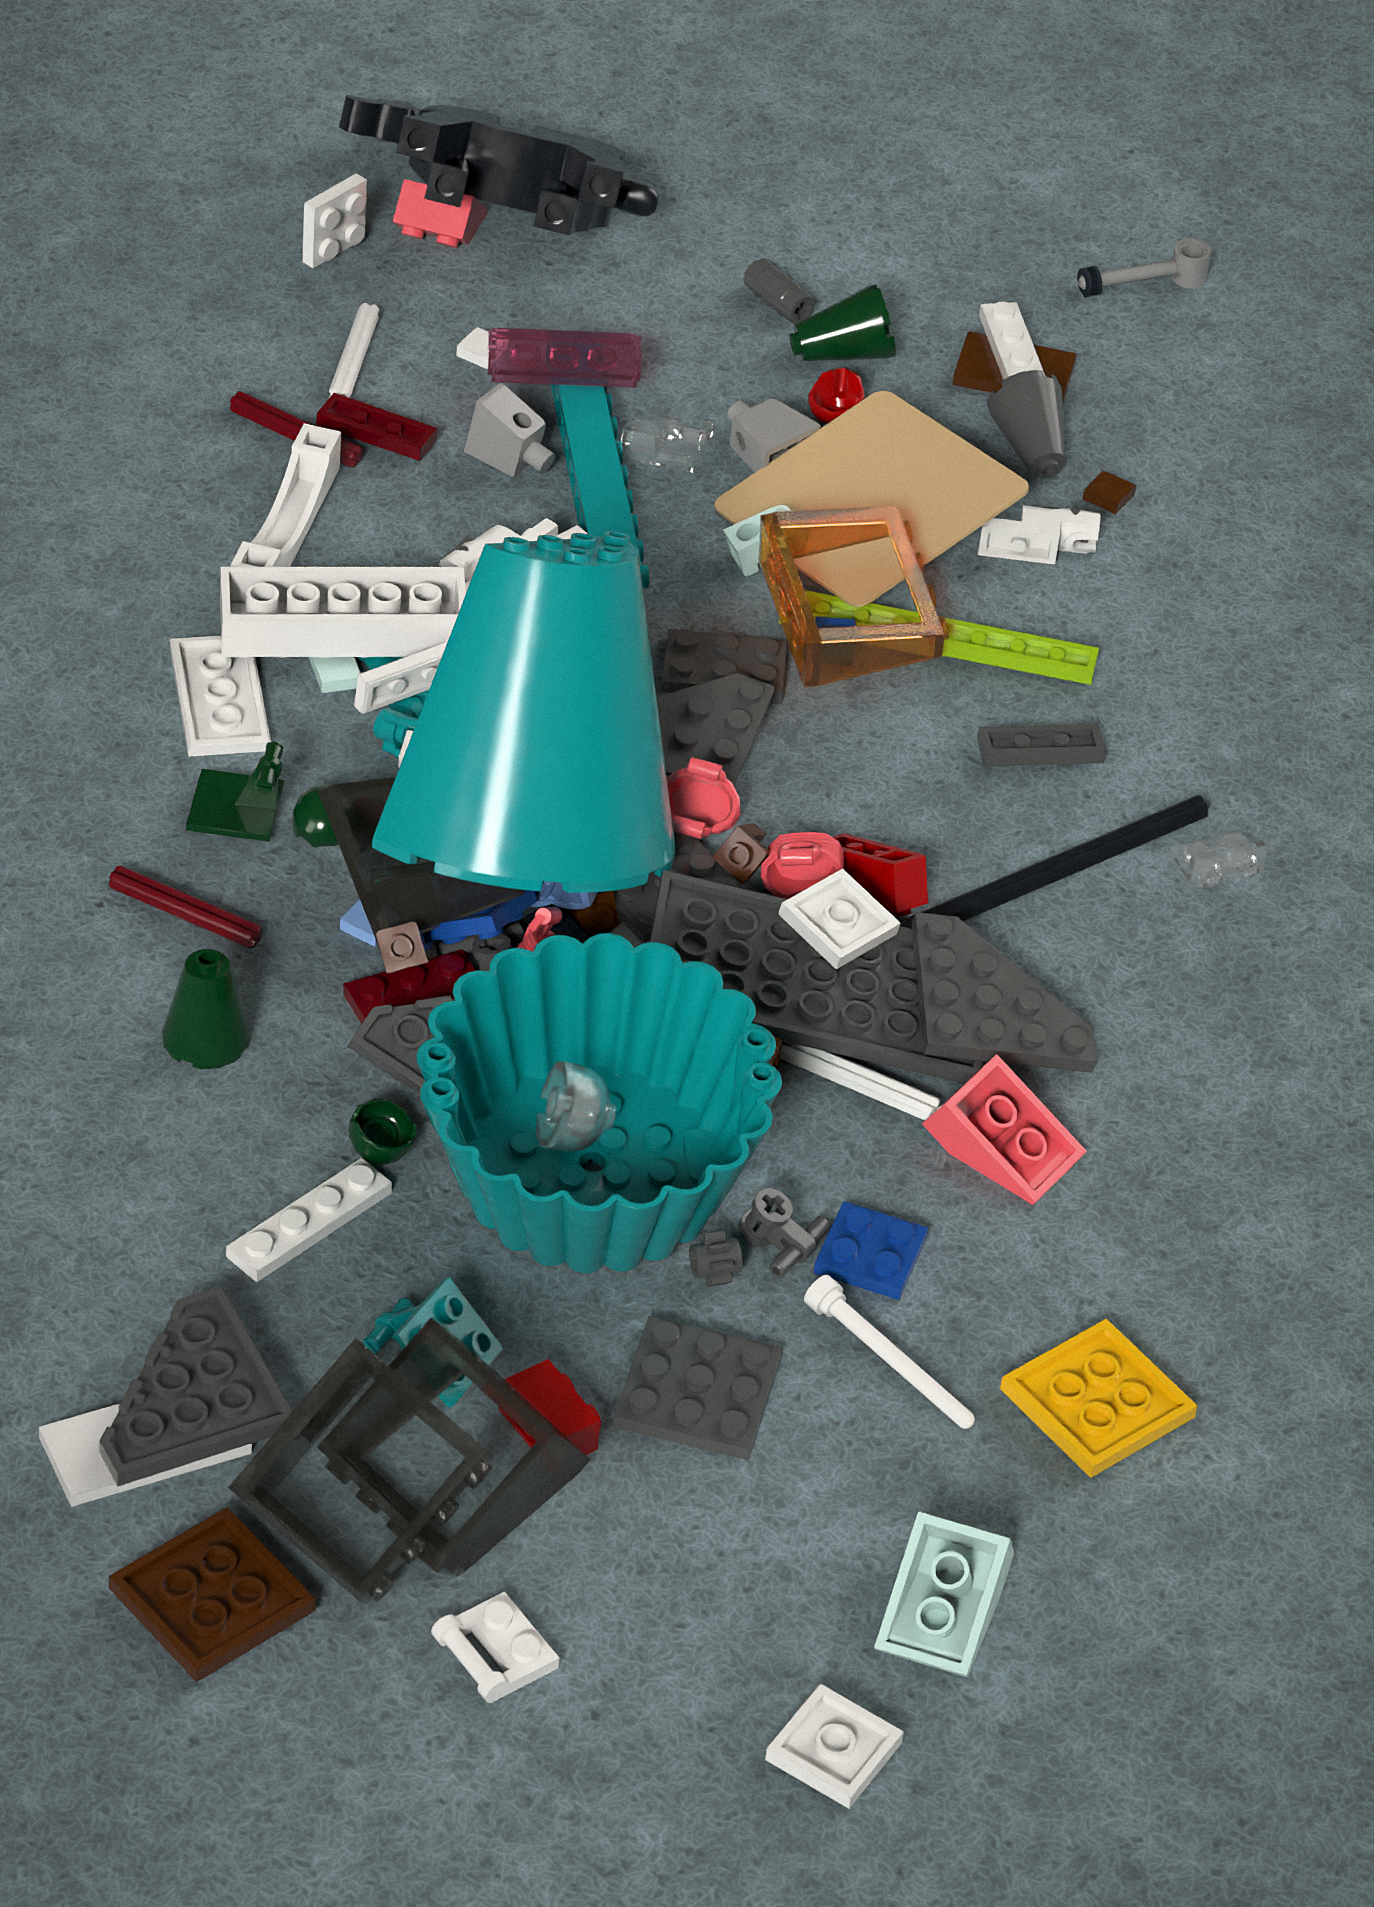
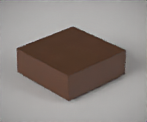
M1103 470L1084 489L1083 500L1116 515L1134 497L1136 485Z

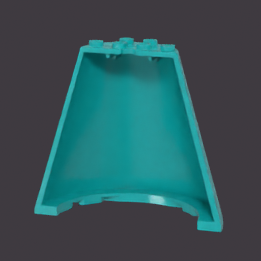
M617 531L604 532V537H595L585 533H572L571 539H561L552 535H539L537 541H528L518 537H505L503 543H487L484 545L375 830L372 848L408 864L417 863V859L434 861V872L486 885L540 892L544 881L562 884V890L567 893H590L628 889L647 884L649 873L653 871L655 875L661 877L663 870H670L675 856V839L637 548L629 542V535Z

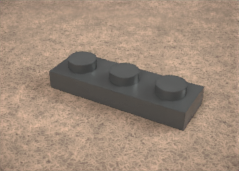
M1098 724L979 727L977 736L984 767L1104 763L1106 752Z

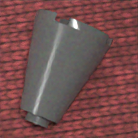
M1031 370L1014 374L1001 381L1002 388L995 395L993 390L989 394L987 407L990 416L1029 472L1035 477L1051 478L1056 476L1066 464L1062 389L1054 375L1051 374L1052 378L1045 377L1042 371Z

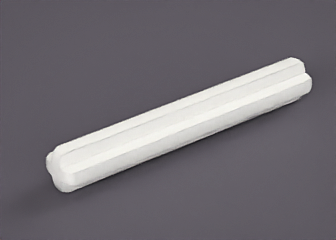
M363 303L358 309L329 389V398L333 393L348 398L352 394L379 319V308L375 304L370 306L367 303Z
M785 1041L782 1043V1060L920 1119L926 1120L940 1107L941 1101L939 1098L834 1053Z

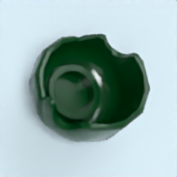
M327 785L312 787L299 797L293 809L294 834L296 837L301 836L308 841L312 847L337 846L350 838L357 825L356 805L347 794L338 788Z
M373 1099L358 1105L350 1119L348 1128L349 1139L356 1153L369 1162L383 1165L397 1162L404 1157L413 1146L417 1131V1125L410 1121L409 1115L403 1108L391 1100Z

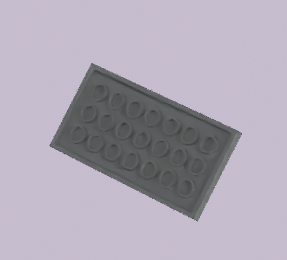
M663 870L649 943H663L674 948L680 955L682 963L696 961L713 966L720 972L723 978V989H733L742 992L753 1001L756 1007V1016L752 1023L763 1026L771 1032L773 1037L781 1038L782 1041L963 1084L982 1067L983 1061L924 1055L912 929L900 926L897 935L840 968L835 969L778 914L782 902L787 899Z

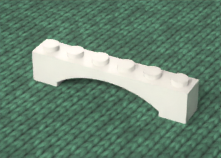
M303 424L292 445V453L284 479L265 523L250 543L242 542L230 567L291 566L340 469V431Z

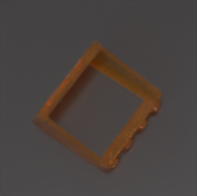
M897 506L782 511L760 516L758 561L804 688L829 684L942 657L944 640L949 638L947 623L944 616L938 617L936 613L937 601L932 584H926L923 575L925 570L920 552L913 551L911 546L913 537L910 524L907 520L902 521ZM890 537L921 623L818 628L793 559Z

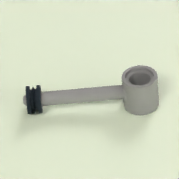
M1187 238L1176 243L1174 256H1171L1168 261L1099 272L1096 266L1080 268L1077 274L1078 287L1084 297H1089L1090 295H1100L1104 286L1171 275L1173 282L1181 287L1199 288L1207 282L1211 248L1202 240Z

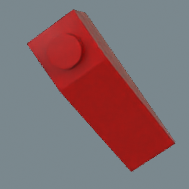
M846 833L831 836L841 844L843 849V869L893 916L909 915L912 912V908L928 904L926 855Z

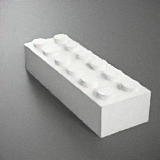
M221 567L220 618L222 657H407L446 643L466 595L464 567Z

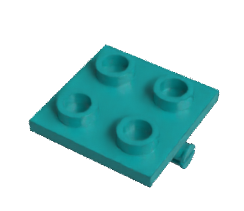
M450 1277L444 1278L419 1306L414 1307L413 1303L406 1298L399 1299L389 1312H383L375 1320L376 1327L363 1339L364 1347L373 1354L378 1353L389 1339H395L442 1402L448 1407L455 1405L503 1349L502 1345Z

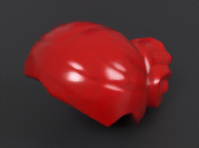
M844 367L823 372L808 394V404L812 414L819 421L826 424L865 399L861 378L853 370Z

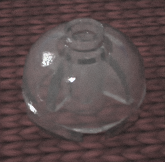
M556 1062L547 1076L541 1098L548 1100L546 1114L539 1112L537 1114L538 1144L541 1147L559 1152L581 1151L595 1143L600 1138L604 1129L609 1130L612 1127L616 1111L615 1104L610 1103L608 1087L604 1079L595 1071L573 1062Z

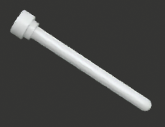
M823 1275L809 1287L805 1294L804 1302L818 1315L824 1313L827 1317L834 1316L959 1427L968 1429L973 1426L975 1422L973 1413L845 1302L846 1296L843 1294V1287L829 1275Z

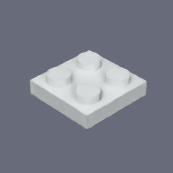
M356 173L304 203L303 263L311 268H315L325 261L332 260L340 252L359 244L365 239L367 179Z
M843 868L782 902L778 913L835 969L840 968L897 935L901 924Z
M820 1684L767 1747L765 1760L850 1809L902 1744L904 1731Z

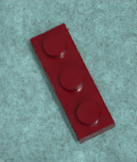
M337 393L332 394L316 415V426L340 431L342 435L420 461L437 441L436 427Z

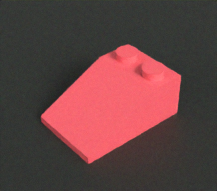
M997 1054L976 1071L922 1123L949 1154L1032 1205L1087 1152Z

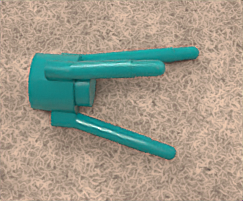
M391 708L381 710L375 719L373 733L377 739L384 741L382 750L393 754L399 759L400 746L403 745L407 730L414 731L418 719Z

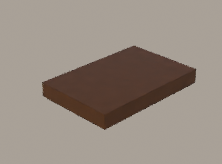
M968 331L954 372L952 385L990 393L993 390L994 394H996L1002 388L1001 381H1003L988 338L985 334ZM1034 345L1045 376L1052 378V374L1057 378L1062 389V400L1064 403L1075 367L1077 353Z

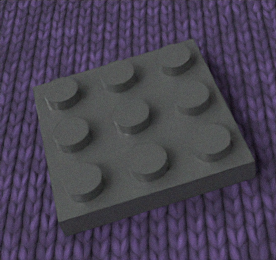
M674 833L675 856L669 872L747 890L732 874L712 858L713 855L697 838ZM654 871L649 873L647 884L613 891L619 923L623 922L642 943H647L650 939L661 877L654 874Z
M648 1316L613 1417V1427L749 1460L781 1361L783 1348Z

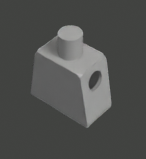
M500 382L477 400L464 452L512 477H515L529 465L544 473L550 468L555 459V454L541 445L546 427L544 420L504 384Z
M768 399L753 407L739 400L730 407L727 414L728 419L732 421L730 446L754 472L763 467L765 468L774 459L820 429L819 423L777 399Z

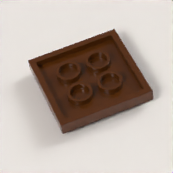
M228 1507L109 1576V1589L196 1682L315 1611L316 1599Z

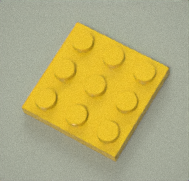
M1107 1319L1004 1375L1000 1385V1390L1090 1478L1194 1419L1198 1407Z

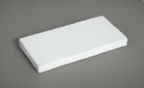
M221 636L170 639V652L188 757L265 751L266 744L271 742L255 657H222Z
M119 1404L39 1427V1439L71 1507L252 1454L251 1443L117 1487L100 1454L99 1440L106 1427H111L119 1412Z

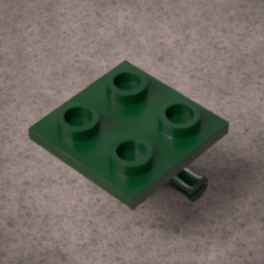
M275 741L267 743L265 754L258 760V764L251 775L201 769L186 822V831L269 842L284 788V780L278 779L283 767L280 761L283 746Z

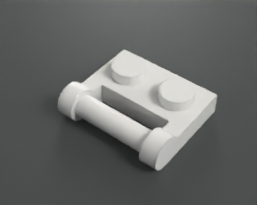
M505 1592L457 1616L446 1615L440 1618L431 1630V1634L441 1646L447 1645L479 1684L477 1690L487 1703H492L559 1667L558 1655ZM472 1633L502 1669L503 1673L499 1671L494 1672L465 1635Z

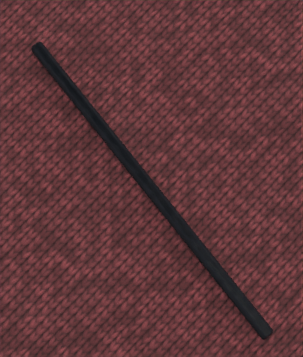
M1195 795L920 913L955 916L965 921L1204 819L1208 816L1209 804L1207 801H1204L1201 795ZM914 915L899 921L901 923L900 926L912 929Z

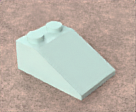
M918 1512L874 1649L968 1678L1000 1600L1014 1556L1011 1539Z

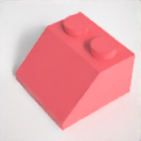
M404 179L393 218V223L402 228L401 234L421 240L424 234L437 237L436 243L457 248L458 243L469 245L485 218L488 209L474 196L463 194L460 208L424 199L427 185Z

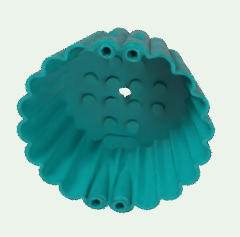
M612 933L597 934L590 937L583 944L569 936L554 935L540 941L533 952L523 948L502 950L491 960L489 971H472L458 978L453 988L455 1001L444 1002L430 1012L428 1025L432 1039L425 1041L419 1047L416 1054L417 1064L425 1081L420 1090V1099L432 1126L445 1148L450 1167L464 1196L468 1199L477 1221L484 1227L496 1229L500 1242L506 1248L515 1251L529 1250L530 1256L534 1261L545 1266H557L566 1262L569 1268L580 1273H593L600 1270L603 1265L618 1272L629 1271L637 1267L642 1258L649 1261L664 1260L673 1253L677 1243L691 1242L697 1238L710 1216L714 1215L770 1129L773 1120L770 1106L782 1085L781 1074L774 1066L769 1064L776 1049L775 1038L763 1026L752 1023L756 1016V1007L747 995L733 989H723V978L720 972L713 966L696 961L682 963L681 957L676 950L666 944L650 942L643 943L634 948L629 940ZM588 1159H592L593 1163L600 1165L603 1169L598 1172H588L581 1166L587 1164Z

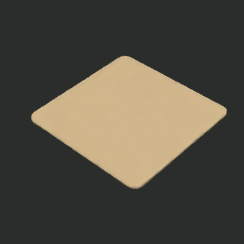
M878 391L774 459L765 468H761L716 499L714 505L716 511L733 524L774 506L785 505L789 507L805 530V536L799 546L787 552L780 551L777 555L847 604L861 607L870 604L1019 501L1028 493L1029 485L1024 478L892 392Z

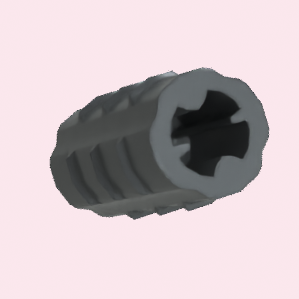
M762 258L752 262L746 269L743 279L745 286L752 290L756 297L763 299L767 306L773 307L780 316H784L793 324H797L811 316L815 306L814 297L807 293L803 286L797 285L790 276L783 274L779 267L773 266L766 259Z

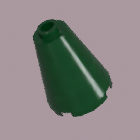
M877 284L867 286L795 324V333L789 334L794 356L801 354L803 361L887 359L895 357L896 354L894 336L886 337V335L890 334L889 324H891L882 292L880 288H877Z
M213 949L197 950L187 957L162 1029L164 1048L170 1056L178 1062L182 1059L193 1063V1067L198 1069L221 1068L234 1063L241 1057V1053L250 1043L249 1024L229 960L223 953Z

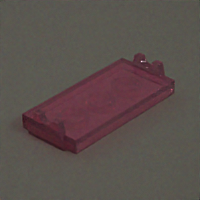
M492 328L488 333V375H491L492 382L637 388V381H640L642 359L641 336H636V333Z

